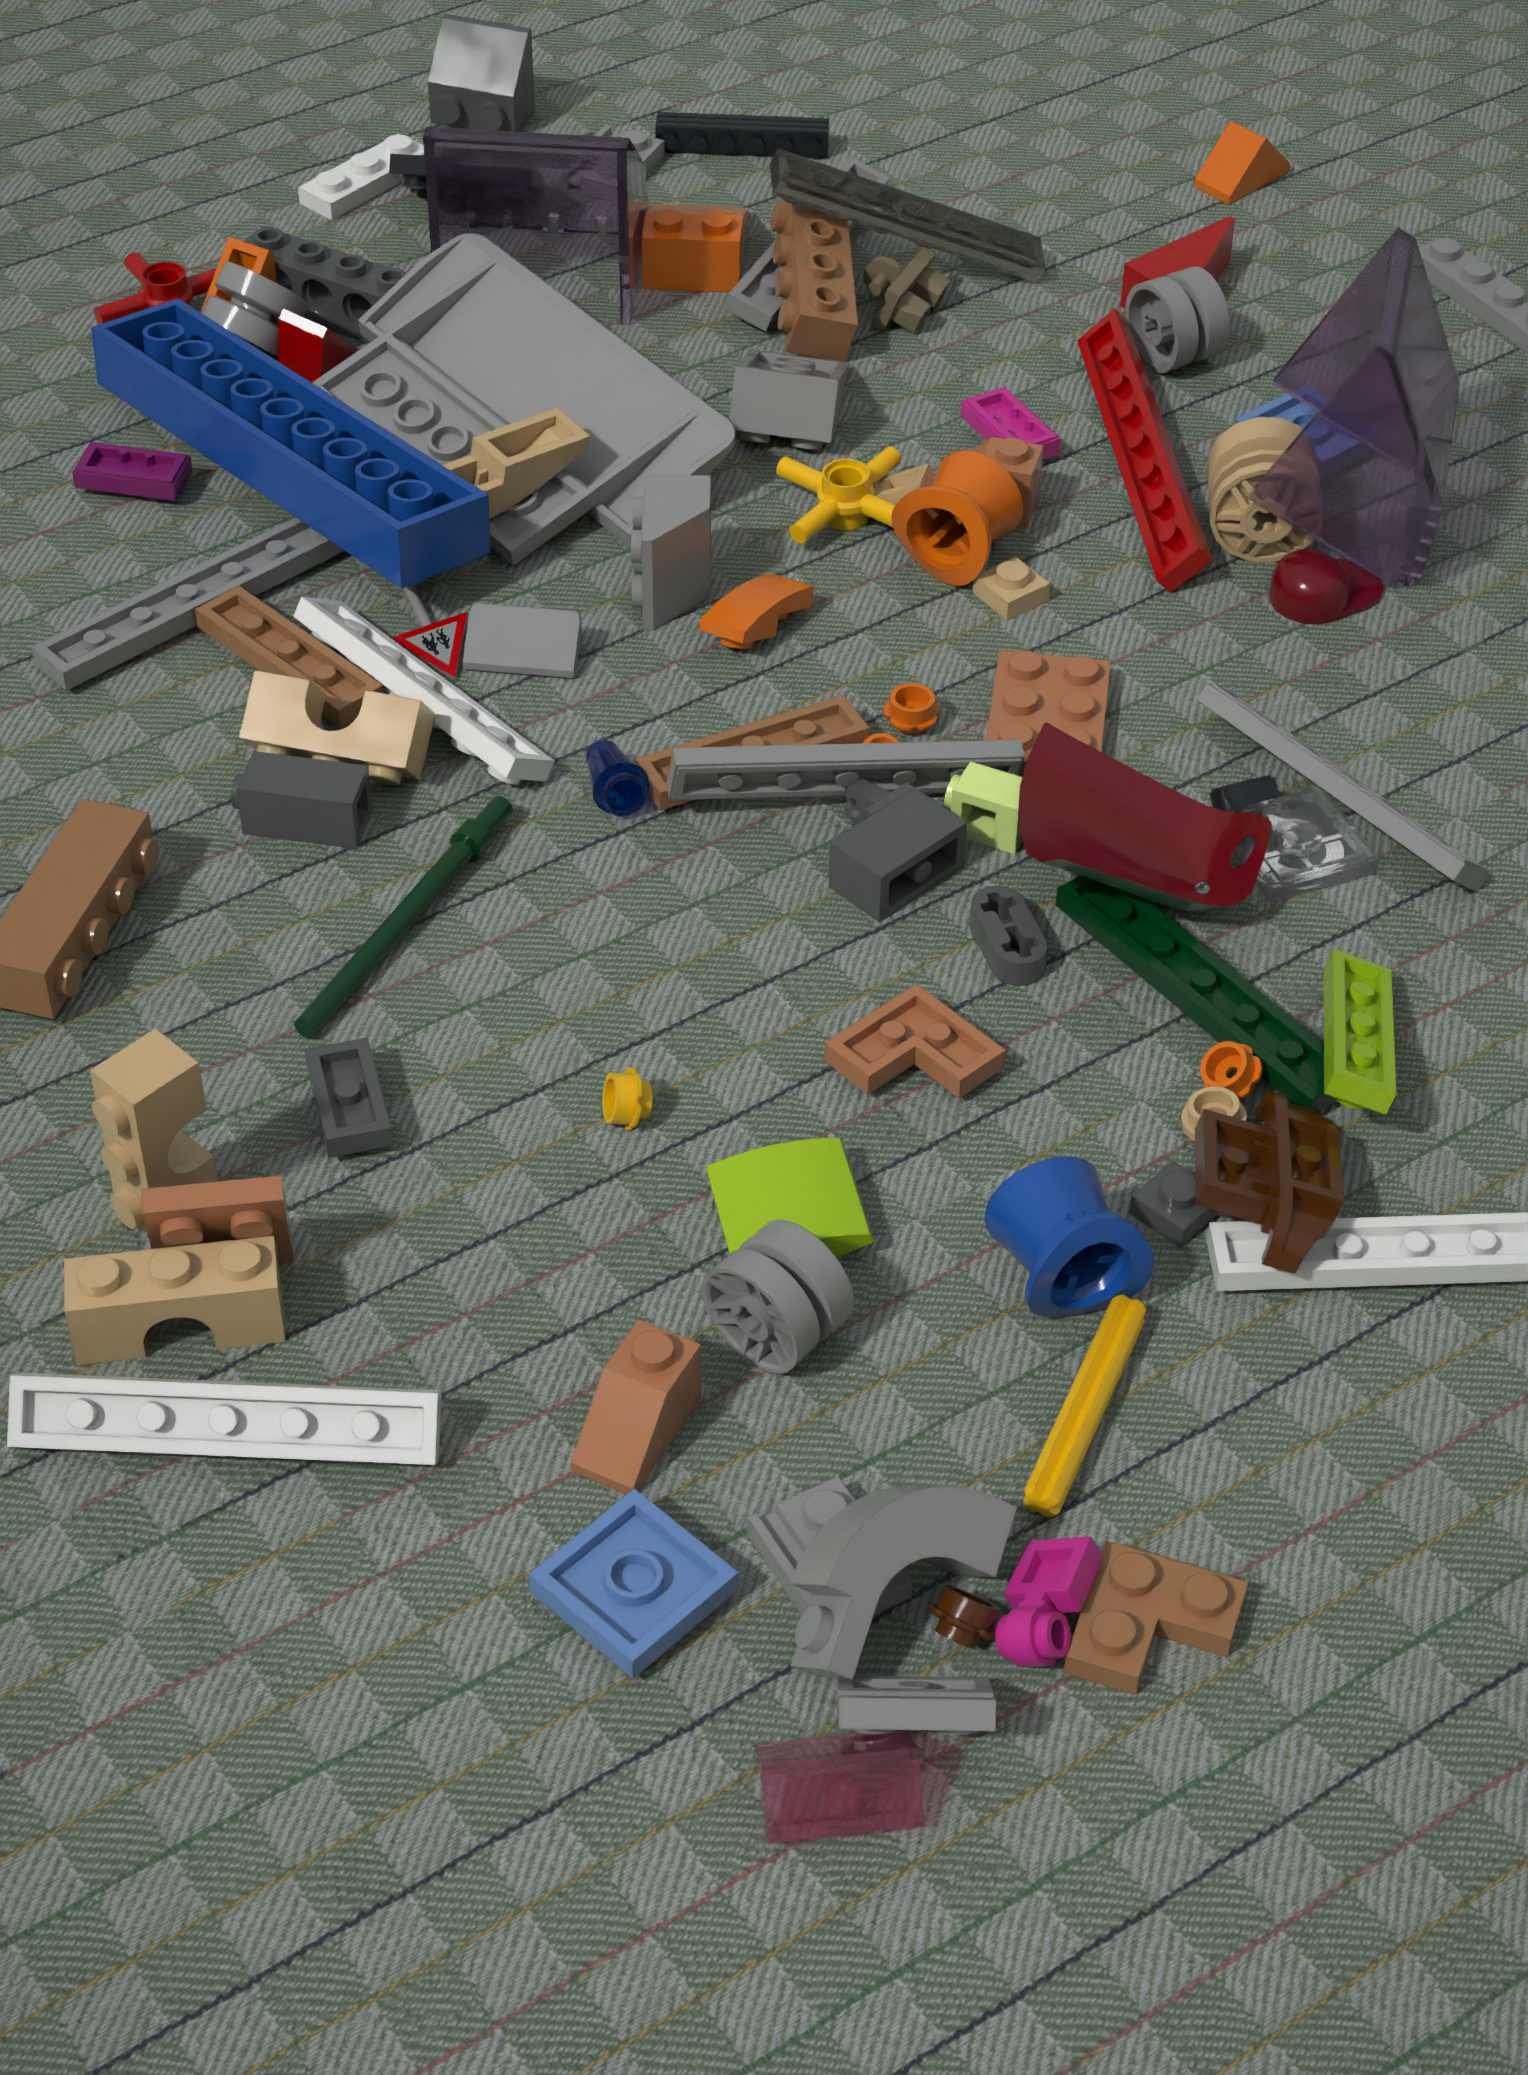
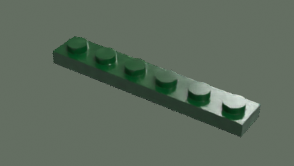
M1081 875L1057 888L1055 906L1217 1042L1232 1041L1251 1047L1254 1052L1253 1056H1257L1262 1062L1261 1078L1278 1093L1286 1095V1099L1290 1103L1313 1109L1318 1113L1337 1101L1333 1096L1324 1094V1044L1150 901Z

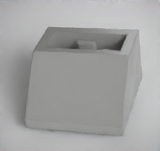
M645 475L644 497H633V530H631L630 552L631 563H634V575H632L631 597L632 608H642L643 630L654 631L710 598V475Z

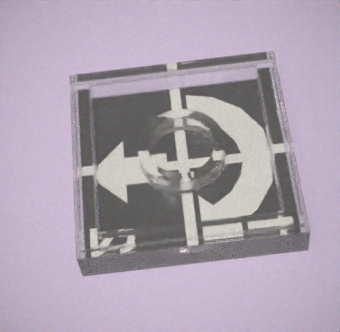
M1320 786L1228 810L1231 812H1248L1263 815L1272 822L1268 847L1256 880V885L1270 903L1376 875L1379 858L1328 793ZM1254 836L1244 839L1233 853L1241 865L1248 859L1254 849Z

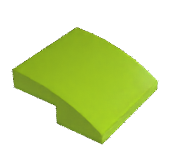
M814 1138L773 1144L749 1150L706 1166L729 1254L738 1250L748 1238L772 1220H786L802 1226L820 1239L836 1258L875 1242L844 1144L840 1138Z

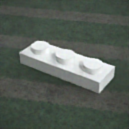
M397 134L389 136L382 143L363 153L355 154L350 160L329 171L318 174L316 178L299 186V204L330 220H334L402 183L389 174L390 154L432 156V149L412 140L406 135Z

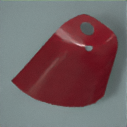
M1047 722L1043 724L1028 756L1020 784L1018 806L1020 835L1026 853L1041 863L1090 878L1153 902L1185 911L1209 912L1240 904L1253 891L1272 831V822L1263 815L1223 811L1193 800L1075 739ZM1254 836L1255 845L1251 855L1241 866L1231 868V858L1238 845L1247 837ZM1201 882H1208L1209 891L1208 893H1198L1195 886Z

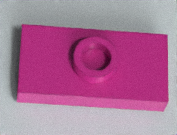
M1005 387L961 401L960 416L985 440L990 437L1003 439L1018 438L1026 443L1043 445L1042 460L1060 454L1061 438Z

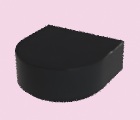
M1271 775L1211 789L1209 793L1212 807L1223 811L1280 797L1276 779L1271 777Z

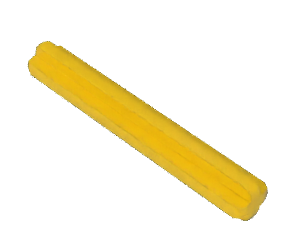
M1124 1294L1111 1299L1024 1488L1025 1497L1023 1504L1030 1512H1039L1046 1518L1060 1513L1145 1323L1144 1315L1147 1310L1144 1303L1139 1299L1131 1300Z

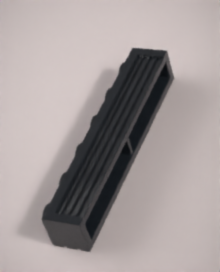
M657 112L655 138L664 140L665 153L828 159L829 118Z

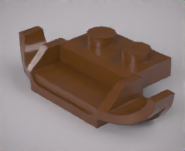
M1268 1091L1262 1097L1255 1110V1118L1265 1121L1263 1126L1203 1109L1195 1127L1196 1205L1207 1208L1221 1217H1238L1260 1224L1261 1232L1269 1234L1262 1255V1265L1295 1274L1313 1244L1327 1235L1344 1203L1338 1125L1324 1121L1313 1109L1287 1102L1286 1095L1274 1091Z

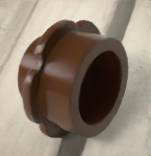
M951 1585L945 1586L938 1604H929V1611L940 1618L935 1631L942 1636L972 1649H976L980 1638L987 1640L996 1639V1632H994L993 1627L1001 1610L994 1604Z

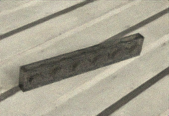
M777 149L770 162L772 195L780 197L787 203L793 205L801 204L825 212L832 218L846 219L870 227L877 233L891 234L912 241L922 248L923 246L928 249L933 248L957 256L964 262L978 263L999 270L1009 277H1020L1037 283L1046 269L1041 237L781 149Z

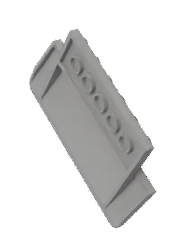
M474 233L456 236L420 260L358 319L361 335L370 343L312 382L441 465L470 455L473 437L557 407L590 435L589 445L563 470L513 507L489 519L490 547L513 566L585 513L628 547H631L633 497H644L645 475H708L731 452L735 444V429L727 418L489 239Z

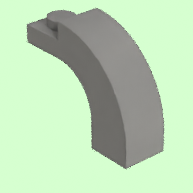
M903 1486L870 1493L842 1508L825 1523L808 1544L796 1565L789 1583L814 1594L810 1606L804 1611L797 1624L795 1632L797 1647L790 1666L817 1677L853 1680L877 1603L890 1580L904 1567L918 1560H922L956 1576L996 1577L1017 1507L992 1495L964 1487Z

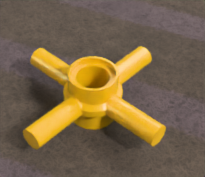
M889 446L867 464L855 459H837L825 465L822 472L787 456L781 458L776 468L777 476L817 493L818 504L790 527L789 532L793 540L799 544H804L826 525L842 531L855 530L864 526L870 517L893 527L891 516L895 504L875 496L874 485L901 463L900 453L895 448Z

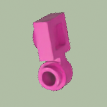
M1091 1536L1032 1540L1027 1542L1004 1593L1012 1610L1008 1615H1003L996 1626V1644L1000 1655L1004 1659L1011 1660L1018 1667L1051 1666L1058 1658H1062L1067 1654L1071 1642L1069 1623L1062 1613L1081 1612L1103 1559Z

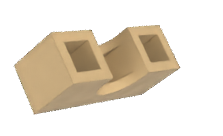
M254 671L239 738L258 752L367 765L369 768V779L387 785L399 786L401 777L421 780L435 713L421 700L365 690L362 706L357 718L343 729L328 731L324 729L322 724V710L326 693L314 683L306 679Z
M156 1028L90 1070L95 1101L92 1102V1111L101 1126L104 1142L101 1157L110 1173L113 1194L110 1196L111 1206L118 1218L131 1229L138 1227L146 1234L147 1230L142 1215L141 1189L218 1181L214 1156L180 1130L189 1121L207 1110L199 1062Z
M274 1236L64 1259V1312L76 1365L146 1358V1332L158 1322L170 1318H191L206 1324L213 1332L216 1350L286 1342L282 1286Z

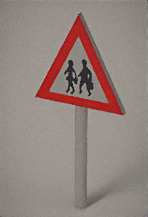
M415 587L403 588L422 627L392 637L391 639L422 662L456 681L468 612L432 623Z

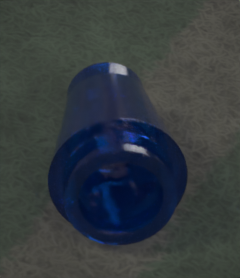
M608 740L594 743L587 751L586 762L588 764L595 803L603 811L616 816H627L637 812L644 805L648 796L649 780L646 772L620 750L615 743Z

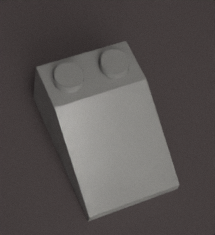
M750 349L735 366L729 421L733 424L735 430L740 431V439L770 442L771 435L791 438V445L794 447L821 449L822 442L831 443L835 436L850 362Z

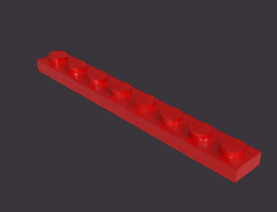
M1114 308L1080 337L1077 343L1156 580L1167 591L1172 593L1185 581L1195 577L1205 565L1212 561V557L1129 323Z

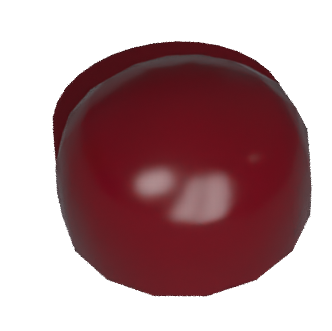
M1302 549L1283 556L1272 572L1269 602L1276 612L1289 620L1303 624H1325L1355 615L1375 606L1382 597L1383 583L1373 570L1363 564L1345 559H1334L1327 553L1315 549Z

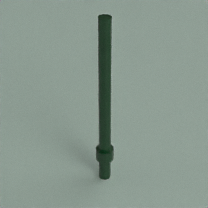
M495 796L475 819L466 820L450 838L451 846L295 1020L294 1026L299 1034L308 1039L314 1038L467 863L476 862L493 844L492 835L513 812V807L506 798Z

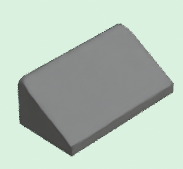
M474 603L469 612L463 669L574 678L582 647L581 614L572 610Z

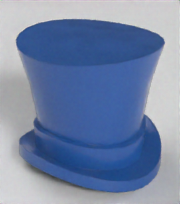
M1057 1157L1031 1164L1006 1179L992 1194L985 1212L986 1229L991 1237L1010 1252L1030 1273L1025 1288V1300L1030 1310L1038 1316L1066 1317L1106 1309L1111 1299L1118 1295L1124 1294L1128 1298L1136 1295L1145 1287L1152 1275L1154 1257L1148 1241L1128 1219L1115 1213H1110L1105 1201L1100 1175L1095 1166L1087 1160L1077 1157Z

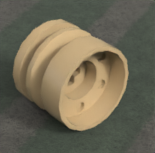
M1255 417L1238 422L1223 432L1209 451L1207 484L1210 526L1216 541L1231 555L1249 562H1276L1290 552L1302 550L1311 545L1321 530L1324 516V501L1322 499L1323 490L1320 484L1319 454L1313 438L1299 425L1278 417Z

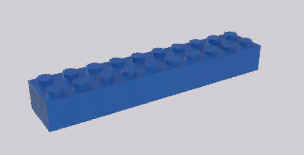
M175 299L91 327L97 383L401 589L416 586L422 583L424 579L449 569L463 567L469 561L490 553L489 495L182 300Z

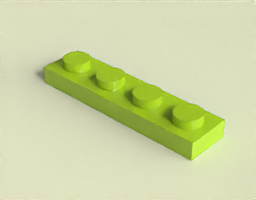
M1333 949L1324 967V1094L1333 1096L1339 1103L1355 1110L1367 1108L1387 1115L1397 1094L1392 969Z

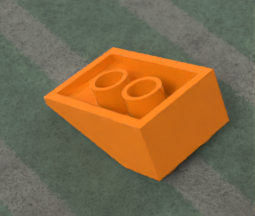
M654 204L646 211L642 232L643 289L729 293L741 280L749 208Z

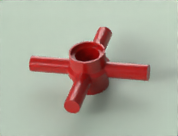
M130 253L125 258L124 265L142 284V287L138 294L95 307L94 315L96 321L100 325L175 299H180L190 306L194 296L208 292L216 268L186 278L185 268L178 263L163 261L149 264L139 253Z

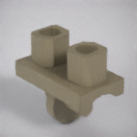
M923 246L904 270L897 260L887 256H878L869 262L863 273L864 283L871 295L885 299L886 302L873 318L870 324L872 327L883 333L893 321L914 335L925 320L929 310H934L941 302L951 282L930 268L936 253Z

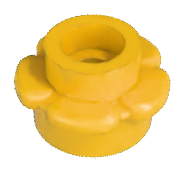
M627 1067L624 1073H608L603 1087L602 1109L605 1122L607 1124L625 1125L626 1131H631L634 1127H637L640 1119H648L652 1109L653 1095L651 1083L648 1080H642L636 1068Z

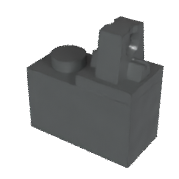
M861 778L845 789V816L856 825L851 829L842 831L835 839L830 841L828 887L876 921L881 922L964 867L967 822L908 782L889 792Z

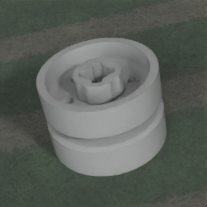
M225 261L215 286L232 299L227 301L216 296H209L201 313L278 361L279 326H277V323L279 322L282 310L285 309L304 318L310 304L302 297L272 280L245 267Z
M1193 266L1139 283L1128 294L1125 318L1129 323L1142 362L1153 372L1165 373L1190 363L1216 356L1225 349L1230 334L1228 306L1220 286L1213 276L1203 268Z
M772 1220L766 1223L748 1238L738 1250L732 1252L709 1271L702 1283V1296L706 1310L714 1326L725 1341L738 1354L758 1368L776 1374L786 1373L793 1369L817 1347L819 1342L824 1341L847 1321L854 1310V1294L851 1283L835 1255L814 1234L802 1226L786 1220Z

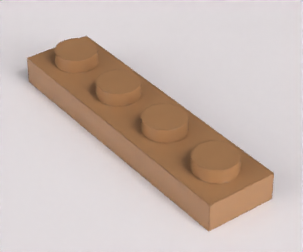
M239 585L195 609L197 627L259 671L306 679L314 683L326 693L322 715L340 728L357 718L362 706L365 690L384 693L383 685Z
M841 695L635 758L636 778L661 811L696 800H672L668 798L666 781L673 748L863 743L870 736V727L846 697Z

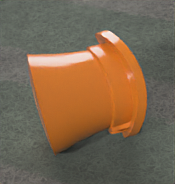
M961 450L953 452L943 459L938 466L931 486L913 490L895 505L891 516L892 525L903 547L924 570L946 584L962 586L972 582L981 573L989 558L991 543L1012 533L1019 526L1023 517L1024 504L1016 482L998 462L976 451Z

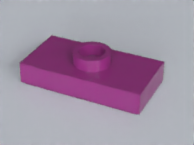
M90 442L72 471L75 488L119 493L128 497L142 496L176 501L193 470L191 455Z

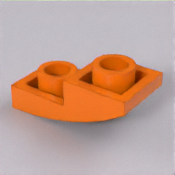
M771 573L758 576L734 588L716 602L700 619L699 630L719 636L720 643L724 646L738 649L751 648L754 641L775 637L778 620L787 619L789 612L811 608L814 586Z

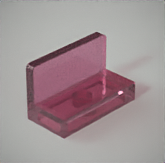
M898 1730L890 1734L852 1733L754 1745L755 1763L761 1777L765 1835L768 1843L925 1826L918 1747L906 1730Z

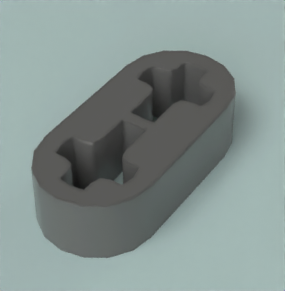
M991 886L979 890L971 901L969 925L971 933L992 973L1000 981L1014 986H1027L1038 982L1044 976L1046 970L1048 944L1025 899L1015 890L1002 886ZM1001 920H1007V923L1002 924ZM1010 948H1015L1016 950L1009 952Z

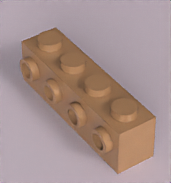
M790 183L784 201L776 202L771 217V231L777 232L773 262L779 264L780 267L775 293L776 296L782 297L778 316V329L784 330L786 352L844 362L858 327L846 195L825 191L815 186L805 187Z
M81 799L0 920V1008L54 1019L68 996L72 997L76 994L81 984L83 972L94 955L102 953L111 928L120 914L124 915L128 912L137 887L144 876L150 875L157 865L159 844L156 839H153L148 812Z

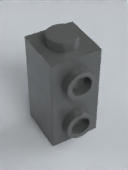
M253 751L244 773H238L235 776L231 790V803L234 809H239L242 834L357 849L373 811L368 766Z

